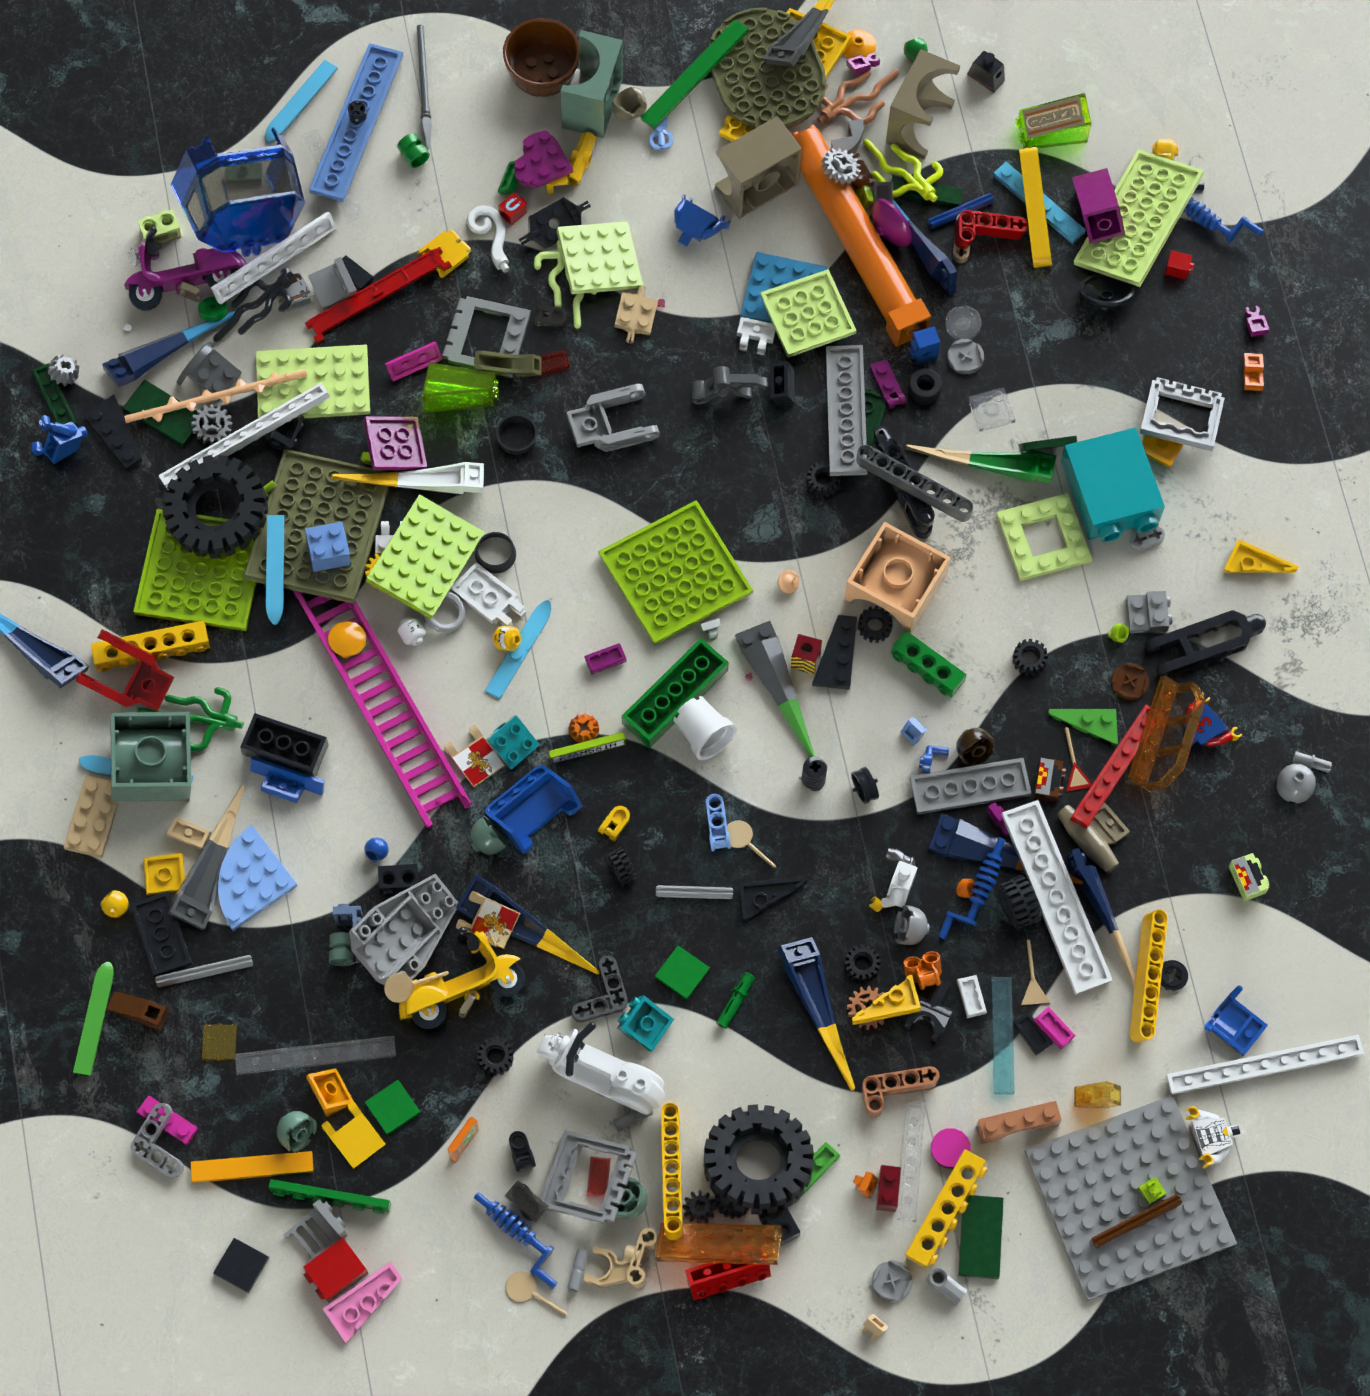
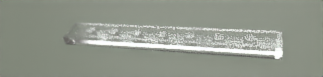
M386 1036L235 1054L237 1075L396 1057L395 1037Z

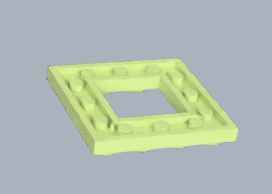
M1068 493L997 512L996 515L1020 581L1092 561ZM1056 517L1067 548L1033 557L1022 526Z

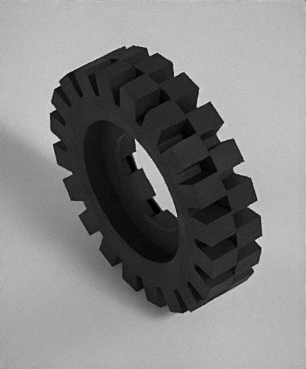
M210 455L203 457V463L199 464L197 459L189 462L190 469L186 471L182 467L176 473L177 481L171 479L167 485L170 492H164L163 503L165 507H162L169 531L178 544H181L190 553L193 551L199 557L205 558L206 554H209L211 559L220 558L221 553H225L229 557L236 554L235 548L237 547L243 551L250 546L247 542L248 539L251 538L255 541L260 535L258 527L264 528L267 520L264 514H268V503L266 501L268 498L259 478L248 465L244 466L242 461L234 457L230 461L228 456L218 455V459L214 460L213 456ZM211 489L227 490L234 496L236 501V509L231 519L219 526H209L202 523L196 515V504L201 495Z
M758 1104L748 1105L746 1112H743L741 1107L732 1110L731 1117L725 1114L718 1120V1126L713 1125L709 1132V1139H706L704 1174L707 1182L710 1181V1189L715 1196L720 1194V1201L727 1206L731 1202L734 1203V1210L744 1213L746 1208L751 1209L752 1215H761V1209H767L768 1214L776 1213L780 1205L786 1209L793 1205V1198L798 1200L804 1194L805 1186L808 1187L811 1180L814 1162L813 1144H810L811 1138L807 1130L802 1131V1123L797 1118L791 1121L790 1113L782 1109L778 1114L774 1113V1106L765 1105L764 1110H758ZM756 1140L765 1141L772 1144L778 1150L781 1163L774 1175L767 1179L756 1180L745 1176L739 1170L736 1157L740 1148L746 1143Z

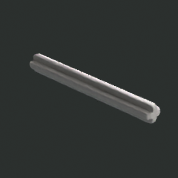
M246 955L155 977L157 987H164L251 967L253 961L251 955Z

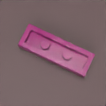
M434 341L385 363L390 379L396 381L439 362L443 358L437 343Z
M148 1095L137 1113L146 1119L152 1108L160 1102ZM165 1108L158 1109V1111L160 1112L159 1117L155 1119L152 1118V1120L158 1121L160 1116H165ZM172 1111L171 1118L163 1130L187 1146L198 1131V1127Z

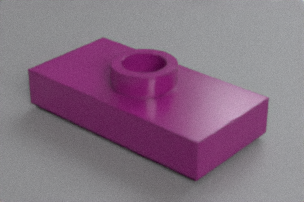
M620 643L584 656L591 675L627 662Z

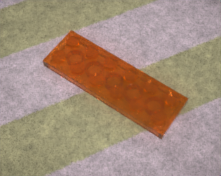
M661 1222L656 1260L658 1262L778 1265L782 1228L781 1225L683 1223L682 1236L678 1240H670L665 1236L664 1223ZM673 1225L670 1226L668 1229L671 1231H675L678 1229V1227Z

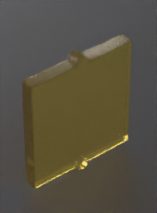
M222 1023L218 1025H204L202 1060H235L237 1025H222Z

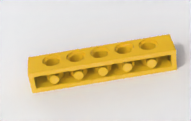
M204 620L120 637L153 654L157 660H165L175 655L184 656L194 651L203 652L210 648ZM186 638H193L191 642H184ZM106 641L91 643L94 665L97 671L107 672L112 668H126L131 664L140 663L139 659L113 647ZM169 641H173V642H174L173 645H171V646H166V643H167V642H169ZM150 645H154V646H155L154 649H152V650H147V647H148V646H150ZM117 653L116 657H109L110 654Z
M964 1149L905 1254L907 1259L927 1270L930 1265H935L939 1257L936 1254L940 1248L943 1249L947 1244L949 1231H954L956 1228L959 1213L963 1214L968 1206V1202H966L968 1197L975 1194L978 1185H976L979 1178L983 1179L988 1170L986 1160ZM970 1171L973 1173V1177L968 1180L962 1177L963 1173ZM957 1188L964 1191L960 1197H955L952 1194ZM946 1206H951L954 1209L949 1215L942 1212ZM940 1223L944 1228L941 1232L933 1231V1226ZM926 1241H931L934 1243L932 1249L926 1250L923 1248V1244Z

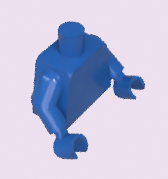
M685 194L682 195V201L674 210L676 228L683 232L678 242L686 247L692 238L701 242L714 236L722 229H727L731 220L724 222L726 216L722 215L720 221H718L719 219L715 215L692 203V197L687 200Z
M44 415L41 417L42 421H39L42 430H49L44 448H42L41 442H33L32 453L35 456H40L44 453L55 464L77 451L82 438L86 437L88 432L84 426L77 428L73 422L67 424L51 423L50 417Z

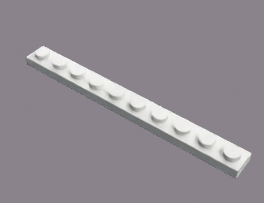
M319 383L163 472L159 477L166 489L169 490L167 485L170 480L177 481L176 473L182 467L186 471L189 470V462L197 459L200 464L203 463V457L210 455L213 456L214 460L218 459V455L229 456L300 414L307 412L314 406L323 403L330 396L322 383Z
M1358 1034L1170 1073L1166 1075L1170 1094L1174 1095L1362 1056L1364 1051Z

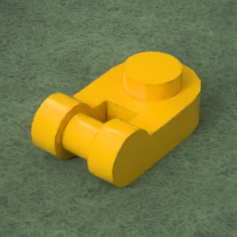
M617 806L612 809L599 827L598 832L602 835L606 834L611 841L615 842L630 820L629 810L624 806ZM611 823L616 826L614 830L609 828Z

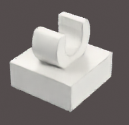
M719 619L699 624L701 632L707 630L709 639L718 637L716 627L721 626Z

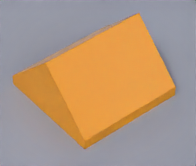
M336 1068L306 1076L308 1084L326 1118L354 1102Z

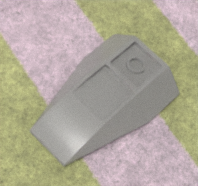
M434 874L374 906L349 931L351 950L372 977L383 985L395 973H404L413 980L426 966L452 919L459 902L438 876Z

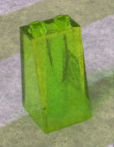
M429 362L422 394L424 412L494 406L495 399L498 400L499 380H496V373Z

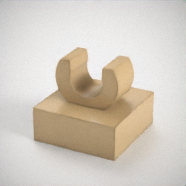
M872 1314L863 1323L865 1327L861 1333L865 1334L867 1330H870L873 1333V1336L870 1338L872 1342L877 1337L879 1338L889 1327Z

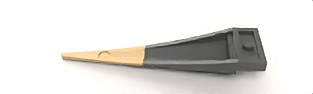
M245 784L241 785L176 892L168 914L200 930L205 929L213 911L221 865L227 852Z

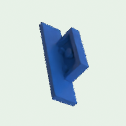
M253 756L251 758L250 771L266 776L261 785L262 792L294 803L298 802L304 790L319 795L324 793V780L265 761L264 759Z

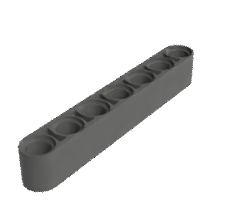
M862 445L858 448L856 462L863 469L958 521L966 522L971 518L973 504L967 498L872 446ZM866 454L869 458H863L861 455ZM882 463V464H884V465H886V466H885V467H879L877 464ZM899 472L902 475L896 476L894 473ZM915 481L918 485H912L910 482ZM932 490L935 494H929L927 491ZM948 499L951 503H945L943 500ZM965 508L968 512H962L960 509Z

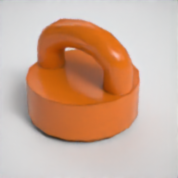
M962 879L956 888L957 895L963 898L974 896L971 893L972 888L976 889L973 885L974 880Z

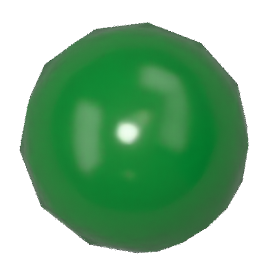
M920 37L905 42L903 48L904 55L908 60L914 62L920 49L928 52L927 43Z

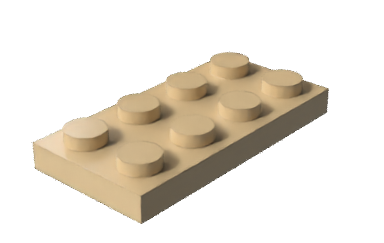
M85 776L64 844L65 850L100 858L103 857L119 802H111V781Z

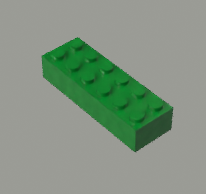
M700 638L622 715V725L650 749L675 724L673 719L674 716L676 718L679 716L677 711L693 698L699 700V697L703 696L728 671L729 662Z

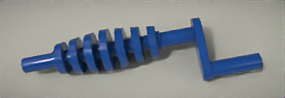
M1192 197L1183 213L1186 212L1188 217H1191L1192 221H1197L1200 225L1203 224V227L1209 228L1211 231L1218 230L1226 235V241L1229 243L1235 239L1243 225L1258 236L1264 233L1263 229L1252 223L1245 216L1230 230L1221 224L1222 219L1216 217V214L1211 212L1210 208H1206L1205 204L1194 200Z
M998 837L993 852L986 855L990 860H984L982 863L987 867L979 868V871L983 874L977 873L975 876L981 882L974 881L973 885L978 889L972 888L971 893L975 897L970 896L972 906L967 918L947 911L938 936L939 938L946 939L953 919L976 927L977 922L974 919L978 909L986 903L982 899H988L990 896L985 891L992 892L993 887L988 884L996 885L997 882L991 877L998 878L999 873L995 872L994 869L1000 870L1001 866L996 863H1002L1000 853L1005 839Z
M477 1192L474 1199L486 1208L488 1216L492 1215L491 1219L493 1222L498 1220L497 1226L499 1228L504 1225L502 1229L504 1233L510 1231V1237L513 1238L517 1235V1241L521 1242L524 1239L523 1245H532L542 1254L530 1272L554 1289L558 1282L540 1269L553 1252L554 1247L550 1245L547 1248L537 1240L534 1230L529 1233L531 1227L528 1224L523 1228L525 1221L523 1219L519 1220L520 1216L517 1213L512 1216V1210L508 1209L505 1212L506 1206L501 1205L498 1208V1201L491 1202L480 1192Z

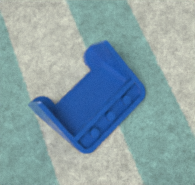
M541 765L535 767L486 807L485 813L516 849L524 855L533 848L530 836L561 811H564L567 815H573L583 805L569 783L546 766Z

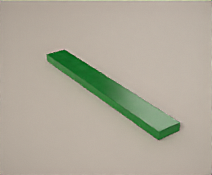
M735 19L640 117L641 121L655 130L749 32V28Z

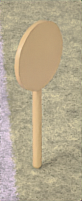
M737 820L727 825L731 847L743 848L748 845L771 867H776L771 860L750 843L753 832L748 823Z
M445 971L416 981H412L404 973H395L386 980L384 992L389 1000L397 1003L403 1002L412 994L414 985L446 976L449 972Z
M519 1271L508 1278L506 1291L512 1300L525 1302L535 1297L564 1316L567 1315L566 1311L535 1293L537 1285L531 1274Z

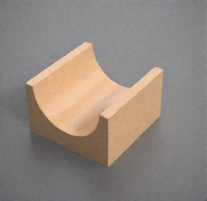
M884 522L849 577L844 599L850 603L854 599H863L875 603L891 613L901 623L904 631L912 633L946 578L951 557Z

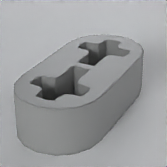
M1156 527L1144 533L1136 532L1131 536L1130 547L1135 551H1142L1157 546L1164 539V530ZM1154 532L1156 535H1159L1158 539H1156V537H1152ZM1136 538H1138L1139 541L1143 540L1141 545H1139V543H1135Z

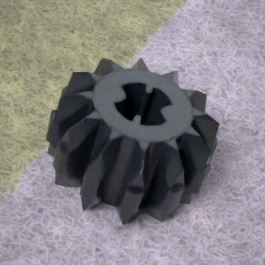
M702 1190L698 1191V1196L691 1192V1198L685 1197L684 1199L687 1204L682 1205V1209L687 1210L684 1213V1217L691 1216L689 1219L690 1223L697 1219V1225H700L703 1219L704 1223L707 1224L709 1222L707 1217L713 1219L715 1216L713 1212L717 1210V1206L712 1205L715 1203V1199L711 1198L708 1200L710 1196L708 1192L705 1196H702ZM700 1204V1207L703 1205V1211H699V1209L696 1211V1205Z

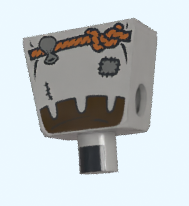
M290 268L282 269L280 271V275L282 273L286 275L289 271H291ZM295 273V277L291 280L292 285L285 289L290 294L292 302L285 312H281V314L314 304L313 294L301 273ZM280 295L278 296L279 306L284 302Z

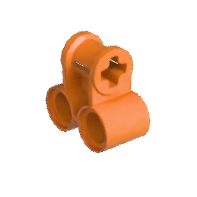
M927 952L923 955L922 959L913 956L904 960L905 978L908 975H912L914 983L918 982L921 990H924L927 986L941 985L940 955L937 952Z

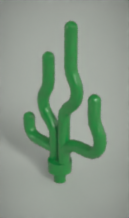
M220 687L214 689L215 694L224 697L220 712L212 710L209 703L199 696L188 698L173 695L165 696V701L183 706L199 704L207 716H209H190V724L195 722L210 725L205 731L200 744H193L190 741L192 752L205 750L211 741L212 734L217 729L234 731L236 728H243V721H238L237 716L228 714L232 698L228 690ZM142 707L137 709V712H159Z

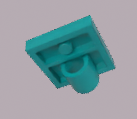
M514 715L507 722L497 727L493 734L486 739L509 770L513 769L540 746L517 715Z

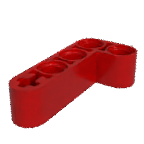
M964 210L955 222V245L959 249H967L974 240L975 235L1019 240L1026 232L1028 222L1026 219L1017 216Z

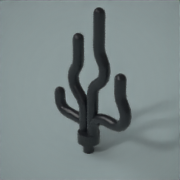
M291 271L286 275L282 273L270 285L259 279L242 290L239 296L232 301L231 306L233 308H237L247 298L253 287L258 286L265 292L257 300L241 305L235 311L232 319L214 335L213 340L219 342L239 322L244 312L256 309L265 302L264 309L249 318L238 329V334L243 335L256 322L268 316L271 312L273 301L279 295L284 299V302L278 309L280 312H285L292 302L290 294L285 289L292 285L291 280L295 275Z

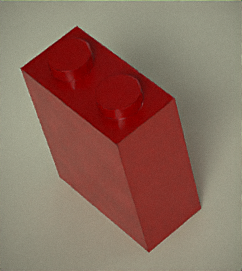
M343 1237L303 1266L305 1271L303 1276L309 1284H315L318 1288L315 1292L321 1300L326 1299L328 1303L368 1274L366 1267Z

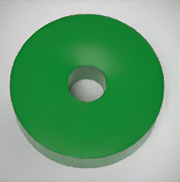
M215 297L205 298L198 304L199 316L205 321L221 320L228 314L227 302L219 304Z

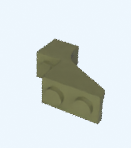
M475 351V370L493 376L514 374L520 377L541 375L540 356L534 354L513 355Z

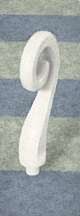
M482 205L473 208L467 217L469 229L475 234H485L491 229L492 222L489 218L484 219L483 226L475 224V219L482 215L489 216L495 222L496 232L491 247L492 261L498 270L502 269L504 273L508 272L510 269L508 267L509 260L503 252L506 231L503 217L496 209L490 206Z

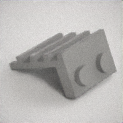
M320 1199L313 1204L314 1210L283 1235L285 1238H288L293 1234L312 1258L306 1263H309L342 1237L345 1238L347 1236L344 1229L346 1224L340 1217L335 1218L332 1215L334 1210L327 1202L322 1203ZM310 1218L331 1241L328 1245L324 1246L307 1226L306 1222ZM301 1226L321 1248L317 1254L311 1250L296 1232Z

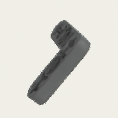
M604 956L599 961V970L607 995L575 1004L572 1009V1017L576 1022L590 1021L621 1012L627 1008L628 999L617 962L612 956ZM606 961L609 964L613 963L611 965L612 974L608 975L607 967H603ZM616 979L619 985L616 988H610L608 981ZM617 992L620 1000H624L622 1006H618L617 1003L614 1004L616 1002L615 993ZM601 1002L605 1004V1010L597 1012L594 1009L596 1003ZM591 1005L592 1015H590V1011L585 1012L583 1017H580L579 1014L576 1015L578 1009L581 1008L582 1011L589 1010L588 1006Z

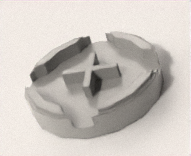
M970 339L955 341L947 353L949 366L960 374L977 372L984 361L982 347Z
M894 1260L880 1264L875 1269L872 1277V1288L876 1295L888 1302H897L904 1299L910 1292L913 1283L908 1267Z

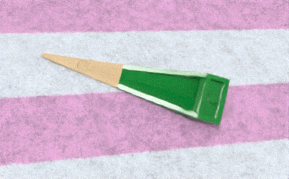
M914 445L905 446L906 450L1028 482L1036 480L1049 484L1051 483L1057 455L1040 451L1006 453L969 452Z

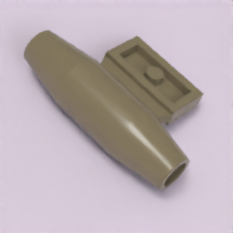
M1106 803L1103 804L1087 829L1070 820L1075 809L1070 805L1062 808L1057 816L1070 837L1088 858L1107 874L1113 871L1119 865V862L1108 845H1115L1129 835V829Z

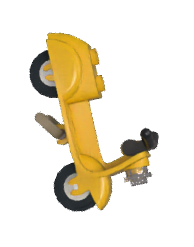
M459 928L460 935L458 936V941L463 942L467 940L468 951L472 954L480 951L487 963L478 969L446 982L440 977L414 985L413 992L409 998L399 1002L400 1020L412 1017L414 1022L421 1028L433 1029L441 1025L446 1018L447 1009L445 1003L464 996L465 1002L459 1010V1016L464 1018L476 999L479 1000L477 990L485 986L491 985L494 992L500 996L509 997L516 995L521 991L525 982L524 971L517 964L521 958L508 954L496 957L491 948L493 946L498 947L497 942L500 941L496 930L492 932L490 928L485 933L484 931L473 933L470 928ZM436 972L430 973L424 977L426 978L432 975H436Z

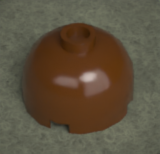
M857 153V154L853 155V156H852L853 159H854V158H857V159H858V157H860V154ZM858 159L857 164L861 165L859 168L861 171L856 180L851 182V186L856 190H859L863 185L871 188L874 186L875 181H870L873 177L863 160Z

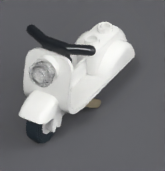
M590 1022L578 1034V1030L573 1028L568 1036L565 1037L561 1036L559 1032L557 1035H545L537 1053L548 1060V1064L553 1065L552 1069L560 1076L645 1115H649L653 1108L661 1106L665 1098V1092L662 1089L664 1081L660 1076L641 1065L624 1062L583 1043V1040L596 1028L594 1022Z

